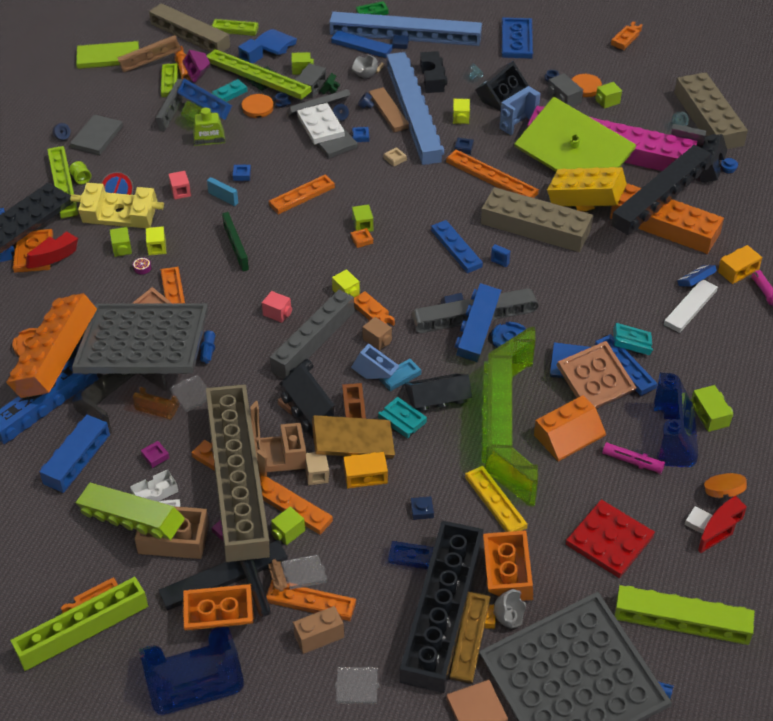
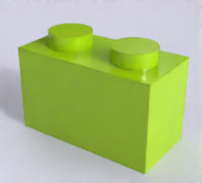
M712 385L693 390L690 403L706 430L710 432L729 427L733 417V410L727 405L723 394L718 391L717 387Z

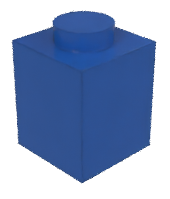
M249 39L238 47L239 59L252 64L263 58L262 44Z

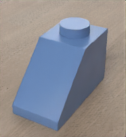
M368 343L360 352L351 368L366 379L390 378L399 368V365Z

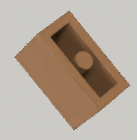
M335 606L293 622L294 636L303 654L344 638V623Z

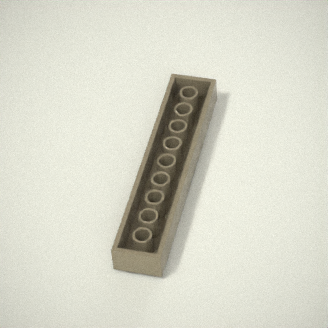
M246 384L206 388L207 410L226 562L270 557L269 536Z

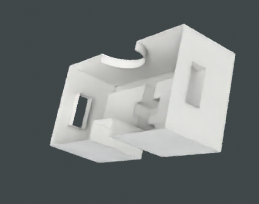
M168 469L152 476L153 480L149 482L145 479L130 486L132 495L157 502L178 492L177 483Z

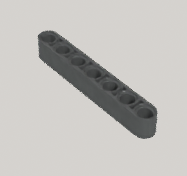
M521 289L500 293L492 320L536 311L539 304L531 289ZM467 299L414 310L411 313V318L416 331L426 333L462 326L463 320L467 321L469 317L466 316L467 308L469 305H473L474 300Z

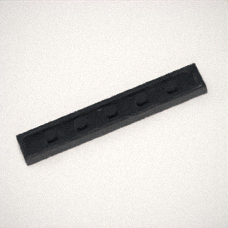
M279 540L269 544L270 557L253 559L257 572L268 569V564L272 563L273 559L280 563L288 560L287 554ZM240 561L224 562L161 588L158 591L168 611L184 604L183 591L225 587L246 578Z

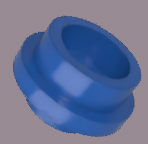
M726 158L722 160L721 167L724 172L733 173L738 168V163L732 158Z

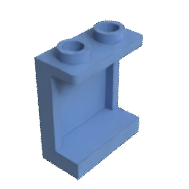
M528 86L501 102L500 129L512 135L515 124L525 118L531 119L536 106L540 104L541 93Z

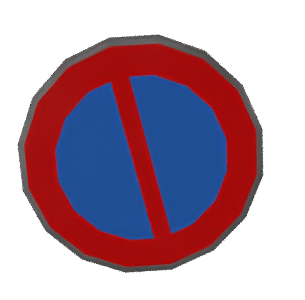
M122 172L109 173L101 182L106 193L133 195V182L129 176Z

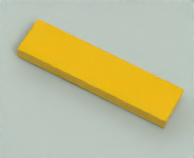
M484 466L465 473L466 480L505 532L527 529L528 524Z

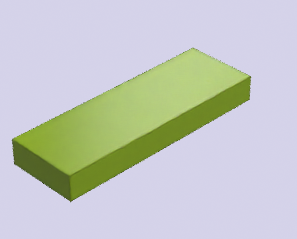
M214 19L212 27L223 32L238 35L256 36L259 28L256 22Z
M177 63L162 64L161 97H168L178 79Z

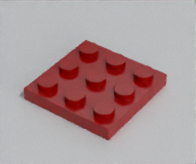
M601 499L568 537L566 545L620 579L652 540L655 531Z

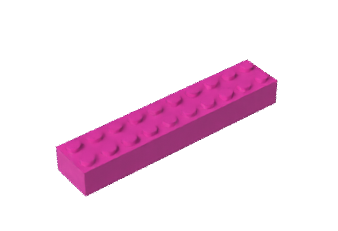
M536 106L528 127L544 109L543 106ZM590 117L636 144L635 150L624 163L663 171L693 145L697 146V141L689 138L677 137Z

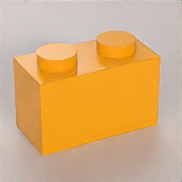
M746 245L729 255L723 256L719 262L718 272L730 283L734 284L759 270L763 257Z
M384 452L344 457L347 489L388 484V469Z

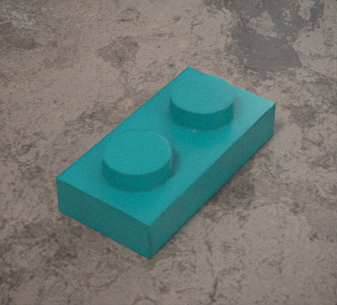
M237 79L212 91V94L227 102L248 91L247 86Z

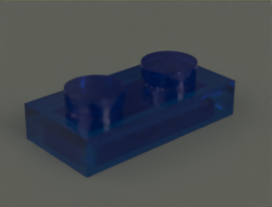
M392 541L388 563L428 569L434 547Z

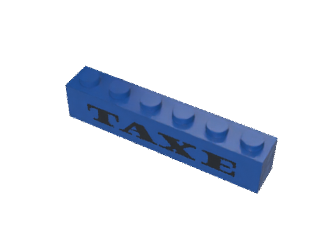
M74 357L65 364L49 393L25 398L18 396L0 409V441L6 444L14 439L22 431L31 427L32 424L98 378L97 373H73L72 366L76 358Z

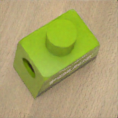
M210 108L201 109V114L195 115L193 130L194 146L225 143L224 129L219 114L211 113Z

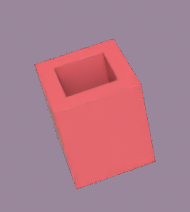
M180 171L168 174L174 200L190 197V185L186 172Z
M271 291L262 302L263 316L282 323L286 317L291 315V299Z

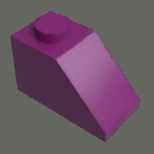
M189 50L183 60V64L192 82H196L201 78L210 64L205 53Z

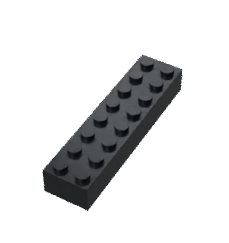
M441 521L400 666V683L445 693L468 592L471 591L483 544L484 529Z

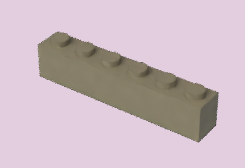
M161 3L149 11L152 25L207 51L212 52L216 49L224 52L230 47L228 33Z

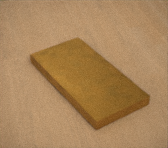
M316 415L312 417L315 454L350 456L384 452L385 458L393 459L395 456L390 420Z

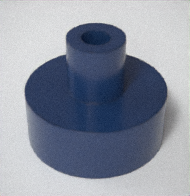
M365 92L357 105L362 109L366 106L371 109L374 105L370 101L372 96Z
M338 104L334 107L333 113L337 120H344L349 115V109L344 104Z
M59 123L54 126L53 135L56 139L64 140L70 136L71 130L67 124Z

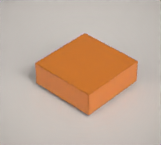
M367 228L350 233L351 239L357 248L373 244V238Z

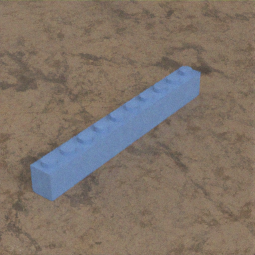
M332 12L330 35H334L339 30L368 38L393 39L394 35L409 36V41L480 46L482 23Z
M405 52L387 54V69L405 119L409 123V130L422 165L442 162V155H444V147L440 145L439 135H436V126L432 124V116L429 115L428 105H425L424 95H421V87L418 86L417 77L414 76V69L411 67L410 58H407Z

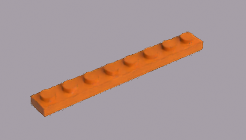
M203 440L191 452L192 457L215 471L212 444ZM259 473L263 501L281 512L292 507L304 518L305 526L319 535L332 523V515Z

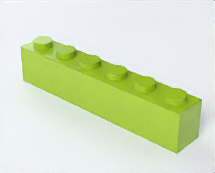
M89 483L75 502L81 508L80 512L89 518L94 516L102 522L107 520L115 526L120 524L128 530L136 529L144 535L149 533L157 539L166 538L171 540L185 520L174 506L94 483Z
M133 577L10 640L24 671L147 608L146 594L136 577Z
M620 585L614 616L620 621L749 645L753 635L755 610Z

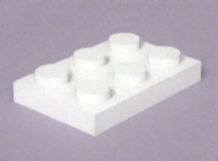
M328 103L297 110V116L314 144L345 136L344 129Z

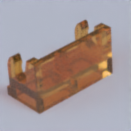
M140 386V394L135 392L133 395L136 410L172 420L180 406L177 396L172 395V400L147 394L145 388Z

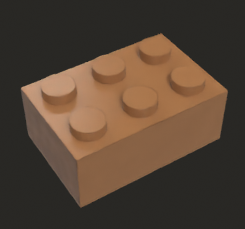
M175 507L185 520L171 540L166 538L157 539L149 533L144 535L137 531L135 543L138 554L202 559L209 527L207 509Z

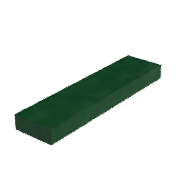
M225 212L222 214L224 229L243 272L248 271V257L229 212Z

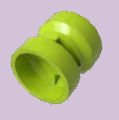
M76 161L71 164L69 171L78 184H86L90 181L91 173L83 162Z

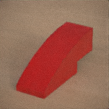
M67 231L56 240L48 237L27 254L25 267L28 269L42 267L70 256L77 249L78 238Z
M737 496L726 501L710 518L698 548L700 553L733 535L736 523L744 518L747 508Z

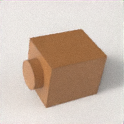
M374 317L362 327L363 340L377 350H381L392 341V327L377 317Z

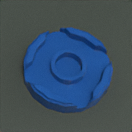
M505 322V324H499L493 329L492 343L498 350L504 353H518L528 346L529 332L519 323Z

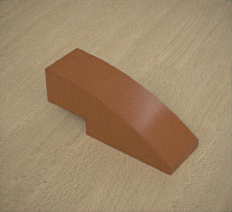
M362 383L343 384L345 417L366 419Z

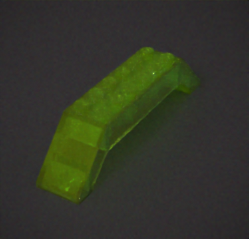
M529 327L488 353V361H484V373L487 374H483V388L486 389H483L482 400L486 404H483L482 416L484 418L482 419V431L486 435H482V447L486 451H482V463H485V469L494 479L527 505L535 507L538 465L531 464L512 447V378L526 367H533L535 327Z

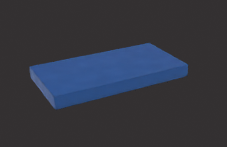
M502 18V58L533 59L531 18Z

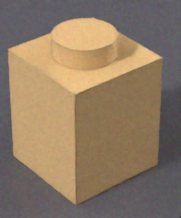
M315 452L306 453L305 471L308 485L329 483V467L326 455H318Z

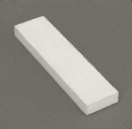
M705 280L698 282L665 319L664 325L680 333L716 293L718 287Z

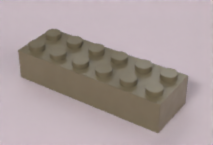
M699 73L678 77L674 94L698 129L705 130L706 136L723 134L727 149L744 146L748 130L707 73Z
M496 187L493 188L483 205L481 213V224L576 252L581 251L591 231L593 215Z

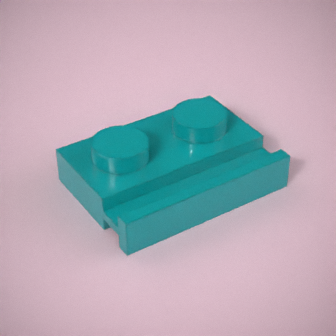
M615 323L613 327L614 346L651 355L653 348H651V332Z
M396 397L384 407L382 412L378 413L379 419L390 420L391 427L407 439L411 433H415L427 422L425 415L399 397Z

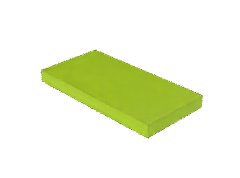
M139 42L77 46V69L118 66L120 63L117 58L138 50Z

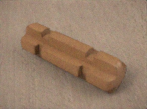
M273 559L272 563L268 564L274 588L282 592L287 587L286 578L281 563Z

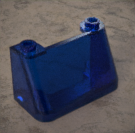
M660 372L653 407L654 411L659 409L664 413V419L672 420L664 423L663 437L656 459L664 461V466L692 467L697 463L698 459L694 405L677 375Z
M229 626L212 629L208 635L209 646L165 658L163 650L155 645L139 649L152 707L156 713L161 715L169 714L234 695L243 689V674Z

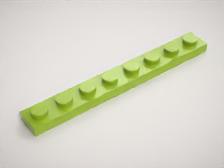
M215 49L206 55L210 64L302 100L311 92V86Z

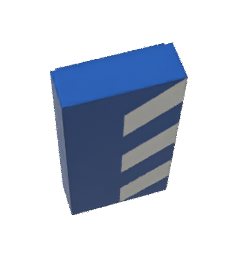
M702 265L678 279L679 286L695 285L717 271L716 266Z

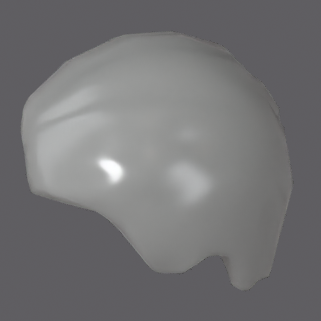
M369 54L365 58L358 56L351 70L361 78H370L377 71L378 61Z
M518 590L506 591L497 598L494 604V615L497 620L505 627L511 629L522 625L526 603L520 599L521 592Z

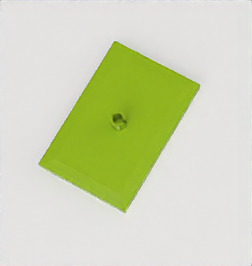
M556 97L549 101L514 144L516 148L556 172L558 169L621 167L636 148V144Z

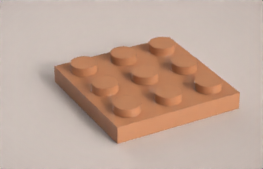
M607 341L560 360L557 363L558 369L575 396L578 398L584 395L596 408L628 395L637 388Z

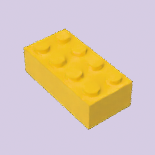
M622 167L563 168L557 170L547 192L551 203L560 206H614L618 204L627 183Z

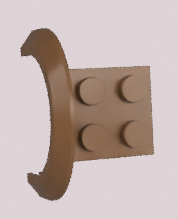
M255 401L250 407L259 473L266 477L267 472L306 469V448L301 423L281 424L280 436L260 438L258 401Z

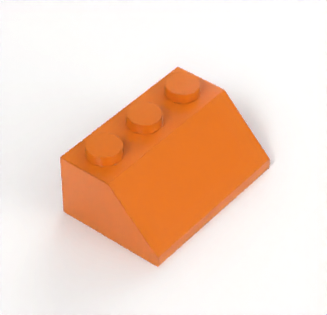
M582 395L538 418L535 421L534 436L557 461H560L606 436V432L596 407Z
M526 530L483 534L488 592L500 596L506 591L514 589L521 592L520 599L522 601L533 600V582Z
M251 584L183 591L184 630L253 624Z

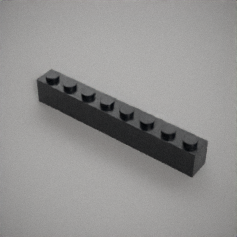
M693 145L613 212L611 226L627 235L631 234L634 230L636 231L643 222H647L650 216L657 213L664 204H668L671 198L675 195L677 196L684 187H688L692 180L697 179L704 170L710 167L711 153Z

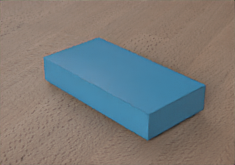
M212 177L207 180L209 194L233 206L238 204L236 189Z
M408 359L399 364V368L390 378H379V380L389 391H392L405 384V382H409L421 375L422 370L411 359Z

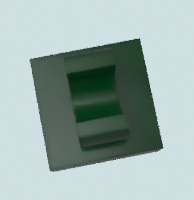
M331 72L323 83L320 92L324 95L328 90L331 94L337 92L340 84L334 81L336 78L335 74Z

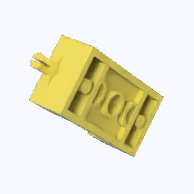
M86 183L82 195L71 194L70 197L71 202H80L78 211L82 222L91 224L151 228L155 209L163 210L164 202H157L154 188L137 187L135 195L106 193L103 184ZM118 208H124L120 212H116Z

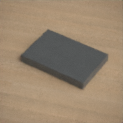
M94 114L70 143L71 148L101 155L123 127V121Z

